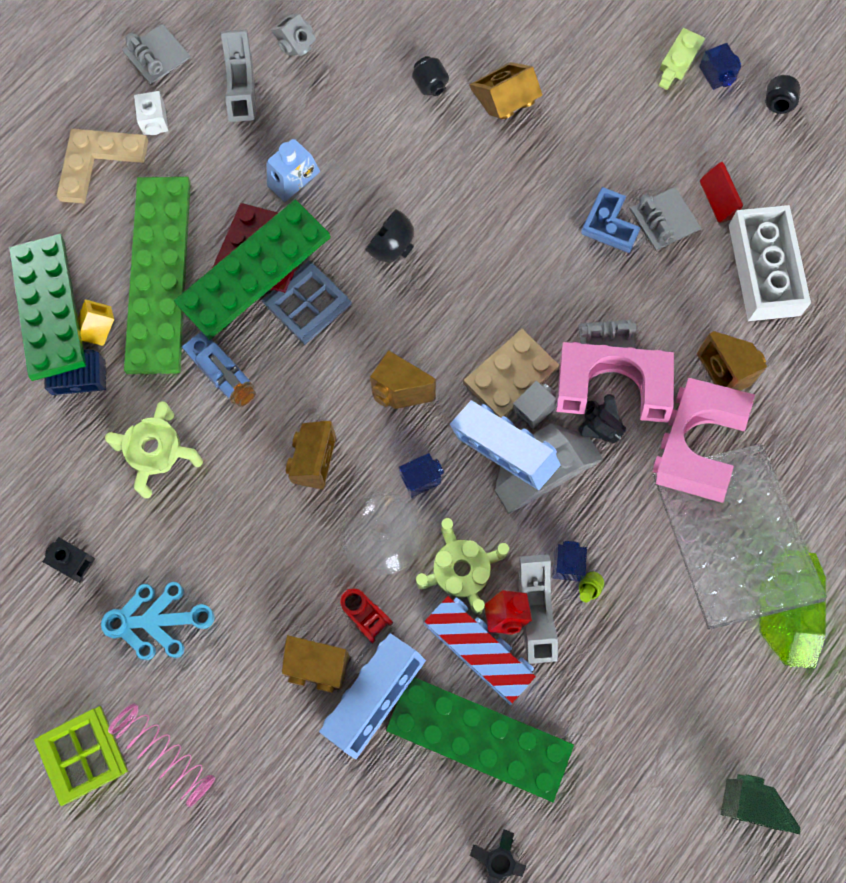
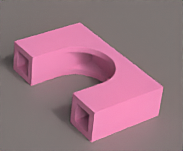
M563 342L556 412L584 414L590 380L602 373L616 372L628 376L639 387L641 393L640 420L669 423L674 405V352Z
M688 378L686 387H680L676 403H680L678 410L673 409L668 425L672 426L671 432H665L661 443V449H664L663 456H657L653 472L657 473L656 484L724 503L734 466L697 455L687 446L684 436L691 428L705 423L718 424L745 432L755 394Z

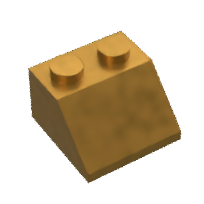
M513 62L469 84L471 90L488 114L500 119L511 117L514 115L515 110L529 107L535 103V99L543 96L533 66Z
M716 331L709 333L696 353L714 384L739 391L752 386L767 368L763 353L757 350L753 343Z
M389 350L370 376L374 400L384 407L389 405L394 409L432 402L436 397V379Z
M331 421L302 423L300 432H295L292 447L295 448L293 458L289 457L286 465V474H289L288 477L292 484L324 490L336 442V434Z
M287 635L282 674L289 677V683L305 686L306 681L316 683L317 690L333 693L334 688L342 690L350 654L343 648Z

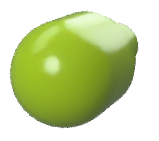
M591 571L583 576L579 583V597L581 601L589 602L601 594L604 588V579L601 574Z

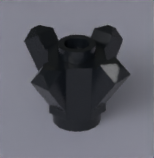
M607 394L604 397L605 402L601 405L596 401L587 402L586 420L579 426L578 431L581 436L599 438L613 444L624 435L626 427L619 418L614 395Z
M503 829L499 845L489 850L473 844L470 856L485 864L489 873L486 883H500L501 880L511 875L523 877L526 865L515 861L511 853L513 832Z

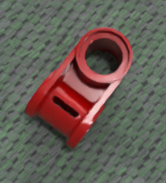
M348 589L341 596L340 604L342 610L372 644L376 641L375 637L387 625L391 626L393 624V621L359 589ZM351 596H358L362 600L361 607L354 611L349 610L346 607L347 599ZM377 619H379V620L369 629V627H370Z

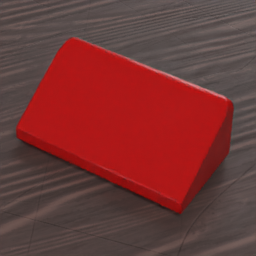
M720 162L700 179V184L718 223L732 220L736 211L742 209L743 203L725 164Z

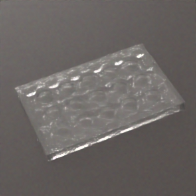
M763 444L705 457L734 466L724 503L656 484L708 630L826 600L827 595ZM653 472V478L655 480V483L657 479V473Z

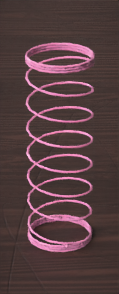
M135 703L129 705L113 720L108 728V732L110 734L117 733L132 719L116 736V739H118L134 721L147 716L148 719L143 730L131 741L126 749H129L145 731L151 727L158 726L154 739L140 753L137 759L157 740L164 736H169L165 748L148 769L167 751L175 746H179L175 759L158 780L178 761L186 756H190L185 770L169 790L188 772L201 766L197 778L180 799L182 800L187 793L204 780L186 802V805L191 807L210 788L215 777L208 775L194 785L202 771V765L194 766L184 774L190 764L191 755H185L174 763L181 750V745H174L165 751L170 741V735L166 734L155 740L159 732V725H152L145 729L149 721V715H142L135 719L138 706ZM133 708L129 716L113 730L117 722Z

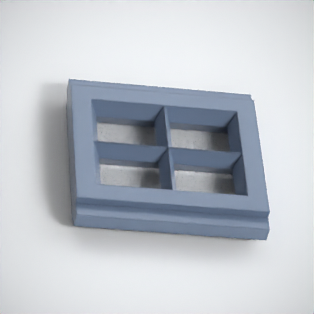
M309 260L294 273L286 293L273 290L262 300V303L304 345L352 305L348 297Z

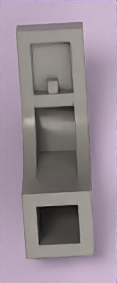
M247 29L222 31L221 37L227 74L225 100L229 122L254 120L256 114L255 79Z
M549 554L521 556L520 574H518L519 592L527 593L532 621L522 627L528 664L557 662L558 637L551 603V561Z

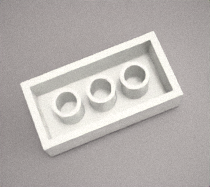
M790 205L737 210L729 224V230L748 321L801 316L811 304Z

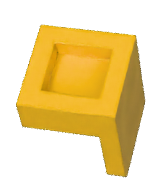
M84 300L78 316L82 341L101 346L105 344L114 321L111 306Z

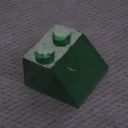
M737 774V779L726 780L721 809L722 816L800 835L801 828L776 789L764 785L765 779L747 774L746 776Z

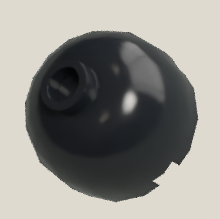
M395 209L365 250L372 257L382 262H393L400 256L406 258L414 248V245L411 244L414 237V227L410 219L404 213Z

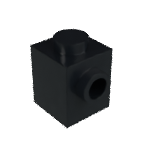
M58 537L55 542H52L47 547L45 558L42 562L80 583L95 558Z

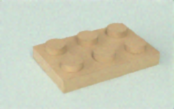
M521 329L463 380V384L483 404L491 408L495 415L501 418L502 416L506 417L514 410L513 403L536 380L543 384L559 369L560 365Z

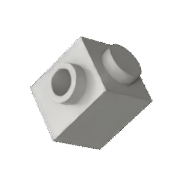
M536 380L513 403L514 412L531 428L535 429L557 407V399L555 398L557 395L547 384L542 386Z

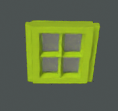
M101 706L91 709L34 739L60 806H64L129 772L114 735L108 732L109 723Z

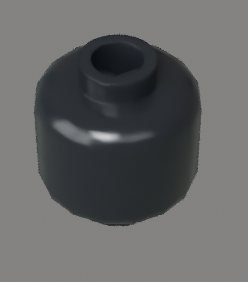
M426 56L415 63L412 78L421 93L427 96L442 94L446 90L445 86L449 81V75L438 58Z
M780 75L773 78L767 85L765 98L767 108L776 114H785L794 110L800 98L801 87L799 81L790 75Z

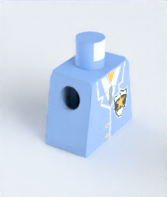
M295 139L282 143L279 151L266 162L267 186L284 203L320 173L312 155Z

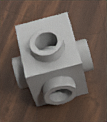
M299 13L288 15L271 30L278 40L279 48L288 56L305 55L311 50L310 45L316 40L312 33V27L306 20H303Z

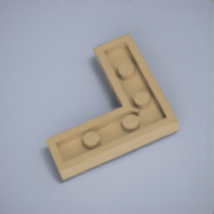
M71 129L57 192L59 201L85 204L94 159L144 163L148 146L147 136Z

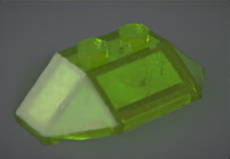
M787 550L760 574L759 633L779 656L784 666L816 668L826 636V576L816 553Z

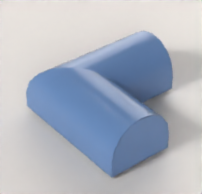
M602 187L581 230V234L630 254L641 227L617 218L626 196Z

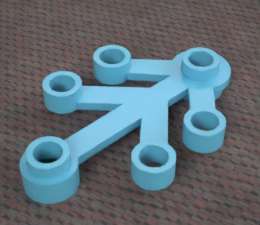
M170 582L166 585L165 592L142 616H132L143 602H150L155 597L154 588L148 584H142L137 588L136 594L121 610L113 609L103 616L101 629L110 638L117 639L122 637L136 650V655L140 659L150 660L156 653L154 645L149 642H143L131 630L143 628L165 648L168 656L178 658L184 653L183 643L175 639L173 640L160 627L192 624L199 629H206L213 624L215 615L211 608L203 604L196 605L192 608L191 612L161 614L173 600H179L184 594V589L179 583ZM177 586L179 589L178 594L171 596L170 589ZM148 588L150 595L147 598H142L141 592ZM204 612L207 613V621L200 623L199 615ZM116 619L121 620V626L118 629H114L112 626ZM177 643L179 651L176 654H172L170 648L173 644ZM144 646L150 647V653L147 656L141 654Z

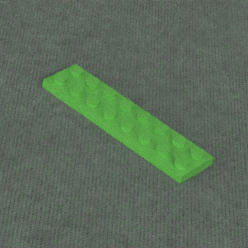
M137 177L124 363L126 374L181 373L184 313L175 304L174 300L185 291L191 184L189 177Z

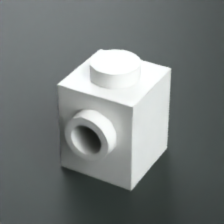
M155 91L134 95L137 122L143 135H157L161 132H167L166 109L160 92Z

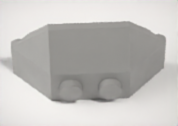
M553 423L534 433L533 435L536 440L541 443L546 441L556 449V456L561 466L539 491L500 466L494 491L508 514L603 461V457L590 437L581 436L579 432Z

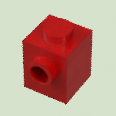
M502 590L484 606L488 632L513 635L520 632L522 627L532 621L527 593Z

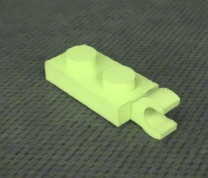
M685 28L681 30L661 64L660 70L664 73L659 83L660 87L668 90L675 77L680 80L683 79L705 41L704 37Z

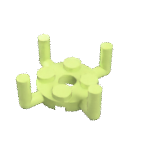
M164 401L157 404L153 418H145L135 426L132 425L125 435L112 432L105 435L106 442L114 450H122L128 464L138 471L134 489L143 498H149L152 495V490L146 485L148 476L168 472L178 457L189 459L195 467H200L203 464V459L195 449L180 446L177 432L165 421L172 420L174 412ZM157 440V449L151 453L145 452L144 446L146 442Z
M445 518L441 523V532L446 545L436 555L434 573L428 576L423 573L418 574L416 585L419 589L423 590L438 584L443 591L452 596L467 598L472 612L479 615L483 612L485 603L479 598L478 593L489 580L490 564L505 559L509 552V546L506 543H501L497 550L486 554L483 548L474 541L457 540L453 531V521ZM466 562L470 566L469 574L458 576L454 572L456 563Z

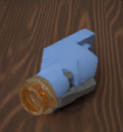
M202 332L182 346L183 350L214 386L219 388L233 404L242 407L255 397L254 385L218 344L208 340Z

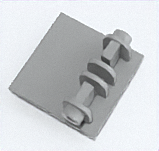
M163 24L141 38L137 34H127L125 37L127 47L122 49L124 54L150 84L191 58Z
M676 187L654 197L645 194L639 199L641 203L630 207V210L655 250L701 230L699 223Z
M632 320L578 324L581 344L636 348L634 333H636L637 328L636 323H632Z

